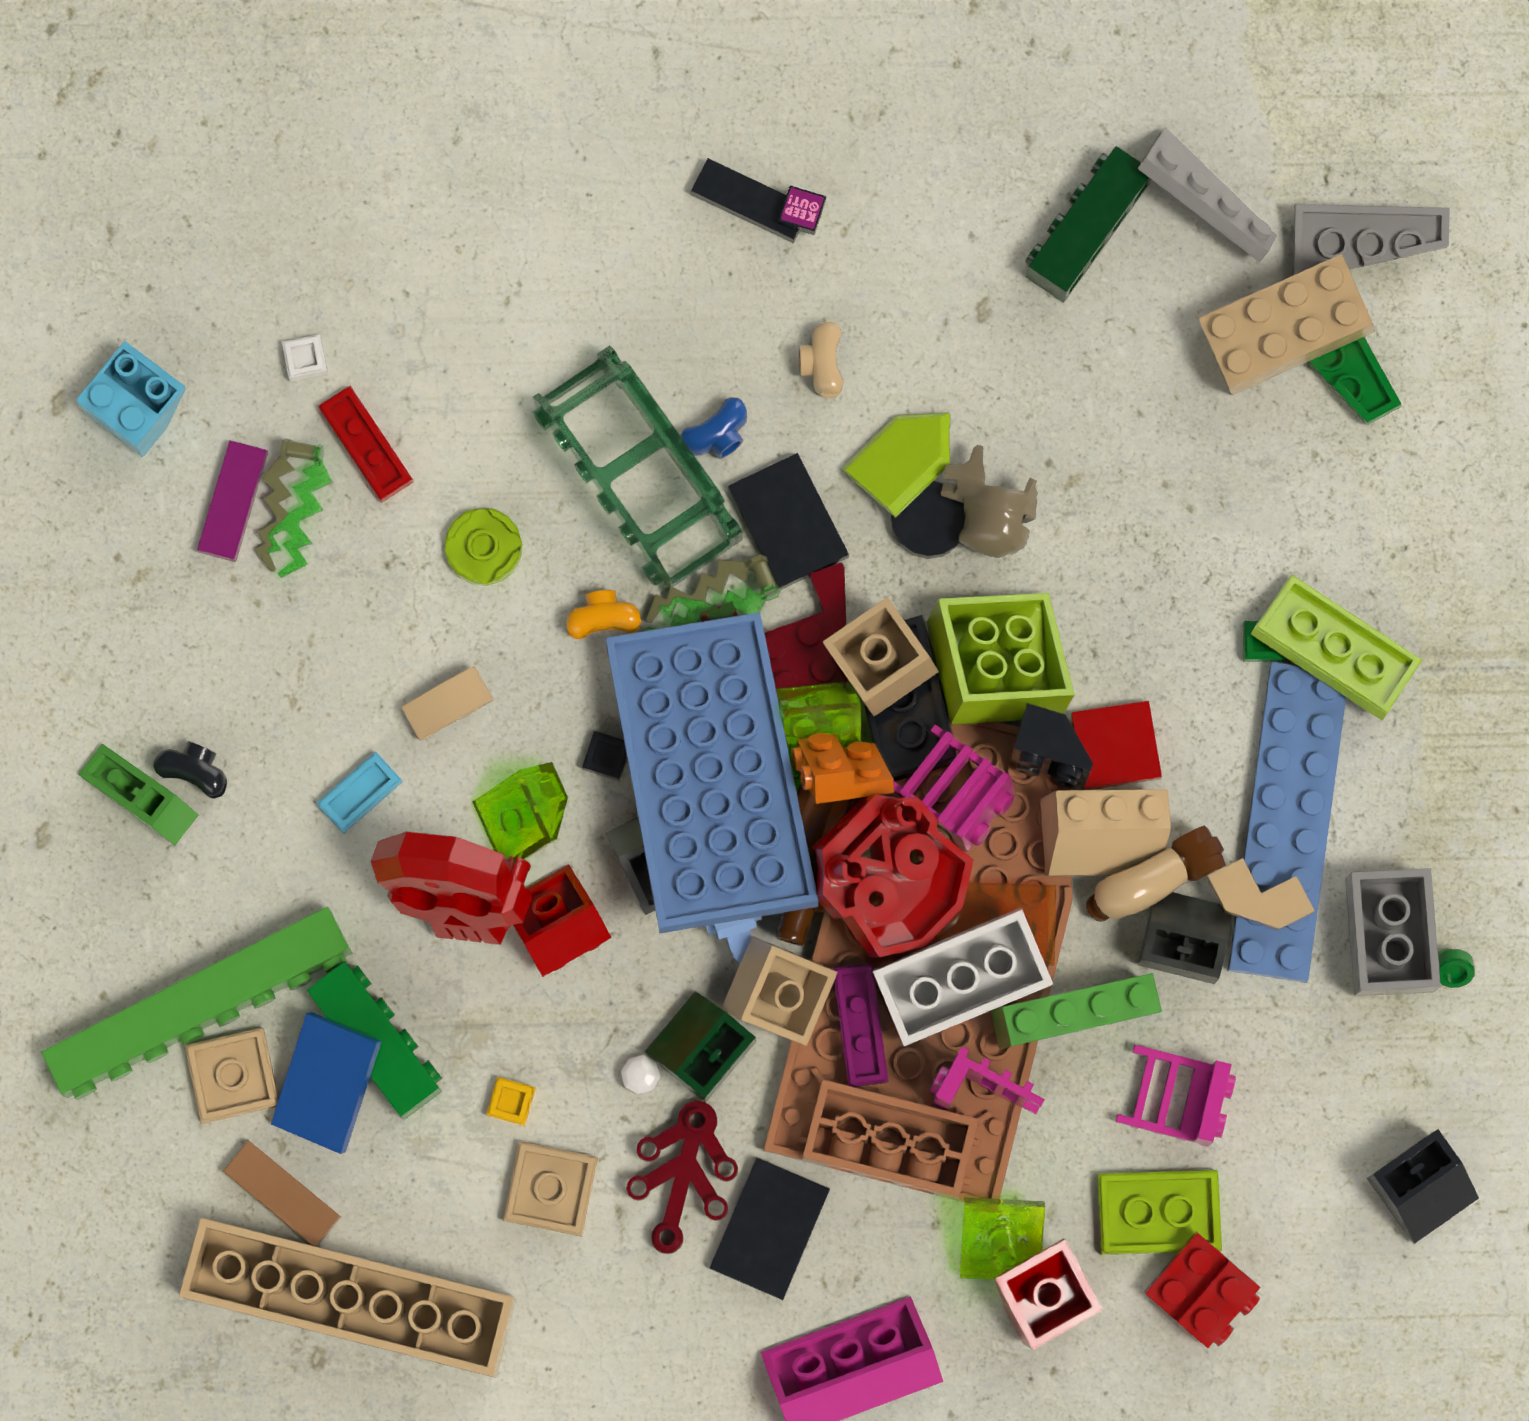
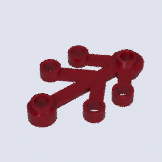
M692 1101L686 1104L679 1112L676 1125L654 1138L645 1137L637 1144V1154L640 1159L645 1162H652L660 1156L661 1150L684 1139L679 1156L645 1176L632 1177L626 1186L630 1198L642 1201L649 1196L650 1191L674 1178L664 1220L653 1229L651 1235L654 1248L662 1254H673L683 1244L684 1236L679 1223L690 1181L702 1199L705 1214L709 1219L719 1221L728 1213L726 1200L717 1195L696 1159L700 1142L715 1163L714 1172L719 1180L730 1182L735 1179L738 1174V1165L734 1159L727 1156L715 1136L714 1131L718 1122L716 1112L712 1106L703 1101ZM699 1113L705 1117V1124L702 1127L694 1128L690 1124V1118L693 1114ZM647 1142L654 1143L657 1148L656 1153L651 1157H646L641 1152L642 1145ZM723 1162L731 1163L734 1167L733 1174L728 1177L720 1175L718 1171L720 1164ZM636 1181H642L646 1184V1191L641 1196H636L631 1192V1186ZM719 1201L723 1204L724 1211L721 1215L714 1216L709 1213L708 1207L711 1202ZM664 1230H671L675 1234V1240L670 1245H664L660 1242L659 1237Z

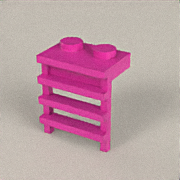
M934 725L930 731L940 741L904 787L893 781L894 793L901 798L915 797L913 793L947 749L951 746L958 751L959 754L927 793L922 802L939 820L938 824L951 833L954 844L968 852L973 844L979 846L985 840L991 829L989 824L997 814L1003 815L1010 808L1015 798L1012 795L1015 790L1009 774L993 766L988 759L979 756L971 747L962 744L948 731L945 732L937 725ZM967 761H972L978 767L944 811L939 814L931 807Z
M1134 1045L1132 1053L1146 1056L1147 1060L1133 1118L1117 1114L1116 1123L1128 1125L1136 1129H1144L1160 1135L1175 1137L1183 1141L1198 1143L1206 1147L1213 1143L1214 1137L1221 1138L1227 1118L1226 1114L1220 1113L1224 1098L1231 1099L1236 1081V1076L1230 1075L1232 1064L1218 1060L1213 1064ZM1158 1059L1170 1062L1157 1120L1156 1123L1141 1120L1155 1061ZM1181 1065L1193 1068V1073L1180 1127L1175 1129L1165 1126L1178 1068Z
M963 1046L950 1069L942 1066L930 1090L931 1093L936 1095L932 1105L945 1111L950 1107L965 1077L1035 1115L1045 1100L1031 1092L1034 1086L1031 1082L1027 1081L1024 1087H1021L1009 1080L1012 1072L1005 1069L1003 1075L1000 1076L989 1070L988 1067L991 1061L983 1058L981 1064L966 1058L969 1049Z

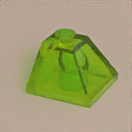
M553 762L518 770L472 802L493 850L504 854L506 859L513 856V864H515L516 857L527 860L557 840L568 796Z

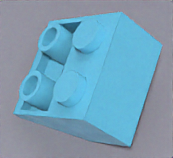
M124 341L76 399V402L86 415L141 457H144L167 429L186 387Z

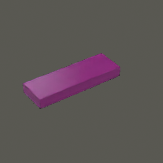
M229 440L197 548L199 553L232 562L237 561L268 456L266 449Z
M873 964L833 968L834 971L838 972L834 984L848 1086L861 1087L888 1083Z

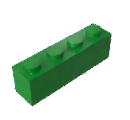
M344 961L306 991L328 1019L382 1041L371 1078L400 1117L405 1120L442 1092L436 1083L443 1078L429 1060L421 1064L413 1051L419 1046L405 1028L398 1033L389 1021L395 1014L384 999L380 997L374 1001L366 988L372 983L357 965L351 970Z

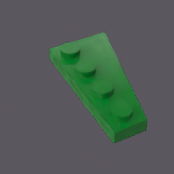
M1365 337L1308 362L1366 425L1402 407L1399 398Z

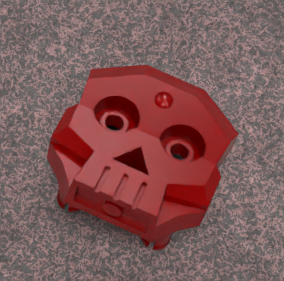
M876 794L861 798L812 847L816 852L818 864L816 889L818 902L832 918L844 919L856 940L871 957H883L925 947L964 905L974 859L936 829L939 820L918 797L895 798ZM869 848L871 859L860 857ZM913 850L919 856L916 864L911 863L909 858ZM873 891L878 895V903L875 906L869 902V895Z
M406 831L379 840L370 861L377 883L389 891L387 896L400 914L429 922L437 938L453 939L455 937L456 940L467 941L469 939L471 942L479 943L483 940L484 943L501 945L511 925L524 922L532 901L530 893L524 886L527 874L531 868V864L528 861L516 857L515 864H513V856L506 859L502 853L459 837Z

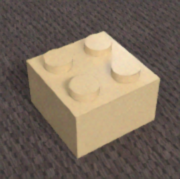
M888 597L823 641V644L873 716H876L939 672Z
M752 936L721 1009L742 1021L807 1046L838 972ZM809 970H812L811 975H810V978H809V981H808V984H807V987H806V990H805V986H806V982H807Z

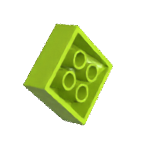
M1049 593L941 598L937 600L926 624L936 666L939 671V679L950 725L1022 720L1027 703L1064 714L1075 693Z

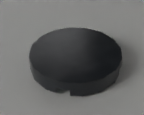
M933 481L896 518L891 514V526L894 537L913 556L925 559L943 557L960 544L959 534L964 528L966 517L964 504L941 496L943 483Z

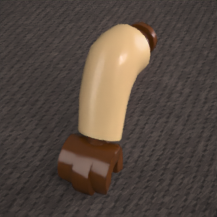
M1205 825L1196 828L1174 840L1171 848L1140 864L1102 879L1096 885L1095 894L1086 901L1087 912L1091 918L1099 922H1104L1109 918L1121 919L1125 916L1141 912L1167 897L1186 883L1187 880L1195 882L1226 866L1222 856L1224 848L1218 837H1213Z

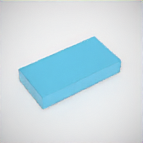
M375 752L318 801L317 805L340 831L345 834L403 782L381 756Z

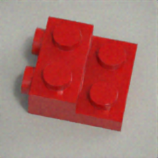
M1196 1231L1147 1287L1144 1293L1206 1348H1209L1213 1342L1220 1346L1228 1339L1234 1330L1230 1323L1239 1312L1246 1316L1252 1311L1260 1300L1256 1292L1261 1287Z

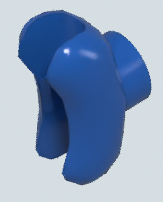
M735 397L727 398L719 411L710 419L700 425L685 428L680 438L682 448L691 456H703L713 450L719 459L733 453L744 441L738 433L747 422V410L742 400Z

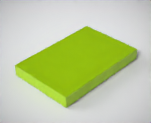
M1218 1170L1107 1173L1097 1175L1101 1255L1177 1253L1196 1231L1216 1249L1222 1251Z

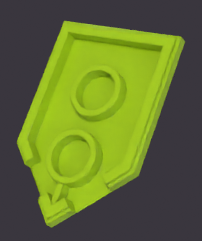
M950 412L895 416L841 470L896 518L945 470L946 465H950Z

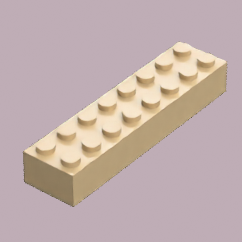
M201 1217L179 1297L494 1378L497 1376L516 1299L512 1296Z

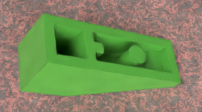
M104 744L100 745L78 773L84 780L174 846L199 816L178 796Z

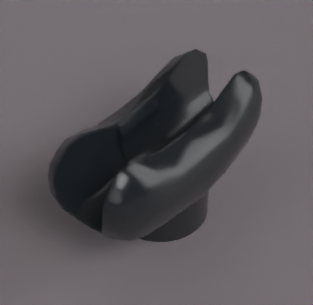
M188 741L183 752L174 749L163 750L156 756L153 762L155 772L162 778H178L198 786L209 798L221 797L227 788L225 773L212 765L217 753Z

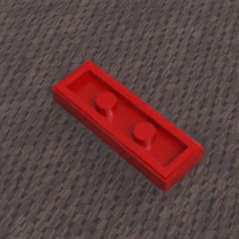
M351 385L318 406L381 503L414 483L413 478Z

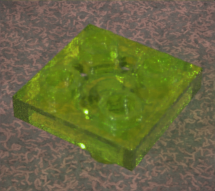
M964 1197L959 1277L994 1280V1277L1042 1251L1045 1201ZM1004 1215V1216H1007V1217L1009 1218V1220L1006 1221L1005 1218H1002L1001 1220H998V1218H999L1000 1216ZM982 1233L979 1240H977L976 1236ZM1024 1235L1028 1238L1026 1242L1024 1238H1021L1020 1242H1018V1236Z

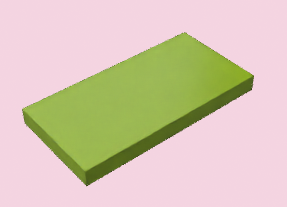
M1292 574L1251 632L1252 636L1382 721L1422 662V659Z

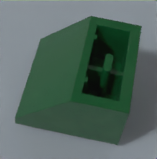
M695 991L644 1052L703 1102H707L755 1045L756 1037L727 1012Z

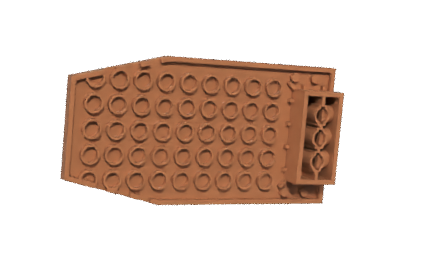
M1000 722L951 725L955 739L964 745H968L979 756L988 759L993 766L1011 776L1015 790L1012 795L1015 798L1010 808L1003 815L997 814L989 824L991 829L985 840L979 846L973 844L970 850L965 852L974 861L963 908L925 947L1021 908L1053 982L1072 905V877L1045 876L1040 799L1054 791L1072 790V788L1054 782L1055 777L1041 772H1039V776L1023 774L1016 770L1017 765L1009 763L1020 727ZM968 760L931 808L941 814L978 766ZM949 766L930 771L913 795L922 801ZM911 777L894 782L904 787ZM895 793L882 794L883 796L901 798ZM950 835L949 840L954 843L952 835ZM874 891L869 895V902L873 906L878 903V895ZM824 911L812 961L832 970L838 967L869 963L873 964L874 969L924 947L883 957H871L856 940L843 918H832L827 911ZM809 970V974H808V978H807L805 990H806V987H807V984H808V981H809V978H810V975H811L812 970ZM875 978L889 1082L851 1087L848 1086L835 984L833 983L807 1046L791 1040L764 1151L996 1211L1022 1107L966 1077L947 1111L932 1105L936 1095L931 1093L930 1090L942 1066L950 1069L962 1046L969 1049L966 1058L978 1064H981L983 1058L991 1061L988 1067L989 1070L1002 1076L1006 1069L1012 1072L1009 1080L1024 1087L1025 1083L1029 1081L1038 1041L999 1050L991 1012L988 1011L904 1046ZM1052 985L1000 1007L1048 997Z

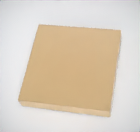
M264 1028L185 1045L202 1124L277 1106L279 1096Z
M519 1141L503 1221L582 1237L598 1157Z

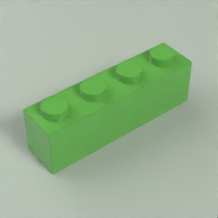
M1150 973L991 1010L990 1012L1000 1050L1162 1012L1154 975Z

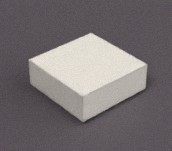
M320 334L282 342L290 382L328 374Z

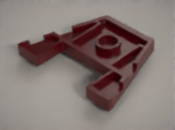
M843 562L810 574V580L822 609L821 613L764 633L780 710L848 685V678L823 644L824 640L846 626L845 567ZM733 602L700 613L702 622L738 616Z

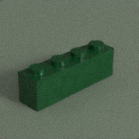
M1117 146L1114 147L1109 156L1105 153L1100 155L1091 169V172L1095 175L1088 185L1080 183L1069 200L1073 205L1064 216L1059 213L1047 230L1051 236L1043 246L1037 243L1025 261L1029 264L1026 278L1063 303L1066 301L1151 183L1152 179L1138 169L1141 164L1140 161Z

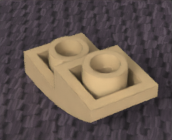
M473 666L425 692L401 708L419 740L422 741L457 720L464 719L494 699L478 670Z

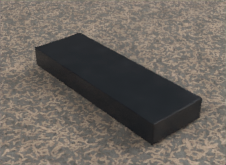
M707 158L691 189L692 196L787 241L795 242L800 231L778 224L786 198L785 194Z

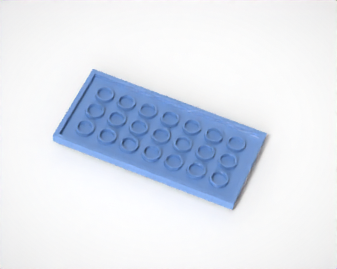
M760 612L605 638L659 934L818 907V896Z

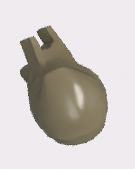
M976 445L973 448L970 460L965 464L945 466L944 478L957 479V484L943 483L941 496L963 503L966 514L964 528L959 534L960 543L980 554L995 558L1004 557L1008 554L1013 555L1027 545L1030 530L1022 524L1036 519L1037 480L1029 478L1024 491L985 485L983 446Z

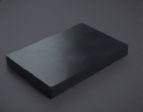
M798 453L728 486V490L761 555L767 557V565L779 591L810 577V574L830 567L849 558V553Z
M756 1157L709 1269L783 1301L830 1188Z

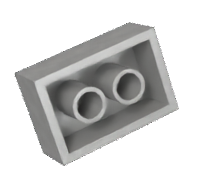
M1431 868L1351 872L1345 879L1354 997L1435 992L1441 985Z

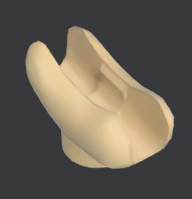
M833 322L822 323L813 330L811 345H799L800 376H813L815 391L820 396L826 398L837 397L841 393L844 383L836 360V350L842 333L841 329Z

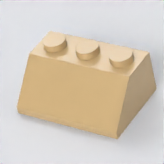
M1168 789L1058 790L1040 799L1046 877L1110 876L1140 864L1166 850L1171 830Z

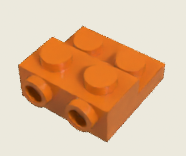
M816 733L809 736V738L797 739V747L791 749L794 771H800L802 787L804 790L809 789L816 804L868 797L876 794L894 793L893 777L875 743L854 742L846 747H842L836 734Z

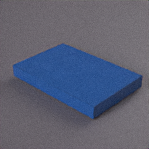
M306 1013L271 1125L339 1154L345 1153L382 1041L316 1013Z

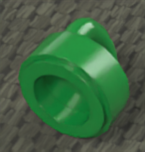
M1443 949L1438 951L1440 983L1443 986L1459 988L1472 981L1475 976V965L1469 953L1460 949Z

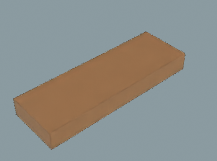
M249 1140L223 1170L225 1174L312 1246L317 1247L341 1218L338 1213Z

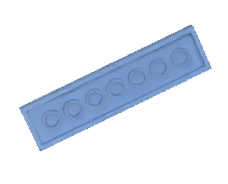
M1271 662L1269 667L1243 859L1261 893L1297 876L1315 912L1280 930L1235 916L1228 971L1307 983L1309 980L1346 697L1297 665Z

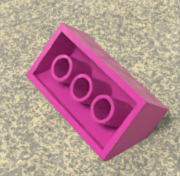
M911 1296L760 1352L785 1421H840L944 1382L933 1347Z

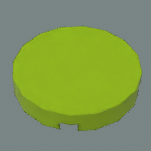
M486 508L466 511L453 521L446 533L445 552L449 566L459 578L470 584L489 586L502 582L514 573L521 560L523 544L518 527L509 516L496 509Z

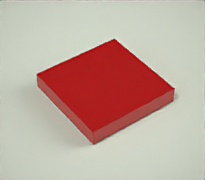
M1149 701L1071 713L1073 728L1093 762L1085 786L1083 785V790H1094L1162 778Z

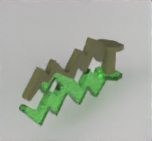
M286 438L282 441L281 455L261 478L274 490V492L263 499L276 516V521L256 532L265 544L255 548L270 571L275 572L276 567L270 553L283 550L273 536L285 530L292 538L282 545L294 558V561L279 571L278 575L281 578L308 565V562L298 548L313 543L300 528V522L324 510L312 492L333 483L323 463V445L318 444L315 446L298 443ZM294 457L314 461V465L302 470L310 479L293 486V489L304 502V505L288 513L279 504V502L292 496L279 479V477L295 470L287 459Z
M757 555L750 558L747 562L719 560L716 577L703 573L693 595H688L670 586L667 599L656 594L646 620L648 623H652L661 609L671 618L677 602L686 606L688 611L685 618L674 614L670 627L698 623L699 619L703 616L711 620L732 617L735 609L745 615L759 613L766 601L779 597L781 591L775 584L767 565L768 560L766 556ZM748 571H753L761 588L760 593L757 594L747 587L745 599L727 590L720 609L706 602L708 588L721 595L723 594L730 574L746 583ZM647 627V628H646V631L656 630V629H655V628H652V627Z

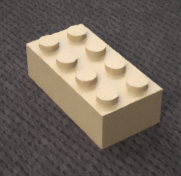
M1342 254L1198 318L1232 395L1375 332L1374 324Z

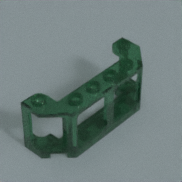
M609 345L597 353L598 359L580 373L543 397L540 393L533 396L536 409L532 411V414L544 431L549 428L552 429V436L563 452L571 450L578 460L574 467L586 484L593 481L600 491L596 498L608 515L615 512L622 522L618 529L630 546L637 544L643 552V557L647 564L641 568L653 586L660 583L667 592L670 586H676L743 540L742 530L737 521L732 518L723 504L725 500L716 485L632 367L626 361L621 362L616 351ZM603 370L605 372L603 376L557 406L550 405L599 371ZM615 382L619 389L622 388L653 433L606 466L597 467L564 422V416ZM664 448L701 500L653 533L644 534L612 490L611 483L658 450ZM706 516H710L724 541L674 576L669 577L657 556L658 549Z

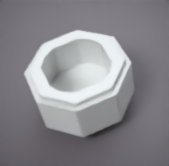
M645 1055L629 1058L621 1071L625 1088L638 1096L653 1092L661 1079L657 1063Z

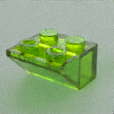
M850 682L776 689L794 779H801L800 771H794L791 758V749L797 747V739L809 738V736L816 733H826L829 735L836 734L842 747H846L854 742H861V701Z

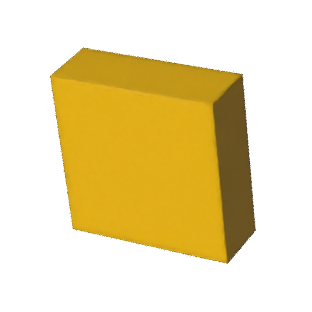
M497 1077L486 1116L525 1127L536 1087Z

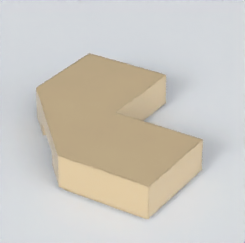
M1243 858L1206 877L1224 913L1239 918L1242 917L1275 930H1280L1315 912L1297 876L1261 893Z

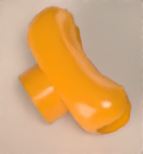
M600 590L586 593V606L573 609L567 616L566 621L567 631L575 639H582L593 632L603 630H619L631 634L636 632L641 626L638 608L629 602H617L615 590Z

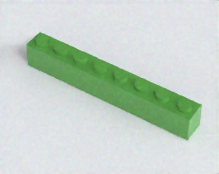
M327 906L41 1051L61 1094L67 1098L74 1096L75 1100H78L97 1090L95 1084L107 1078H110L111 1082L129 1075L133 1072L132 1065L144 1059L147 1063H152L166 1056L169 1053L168 1047L180 1041L183 1045H187L200 1039L205 1035L203 1029L215 1023L222 1027L237 1020L240 1017L239 1011L252 1004L255 1009L263 1007L276 999L274 993L286 987H289L290 991L308 984L312 980L311 974L323 968L326 973L331 972L344 961L347 963L345 957L353 953L332 911Z

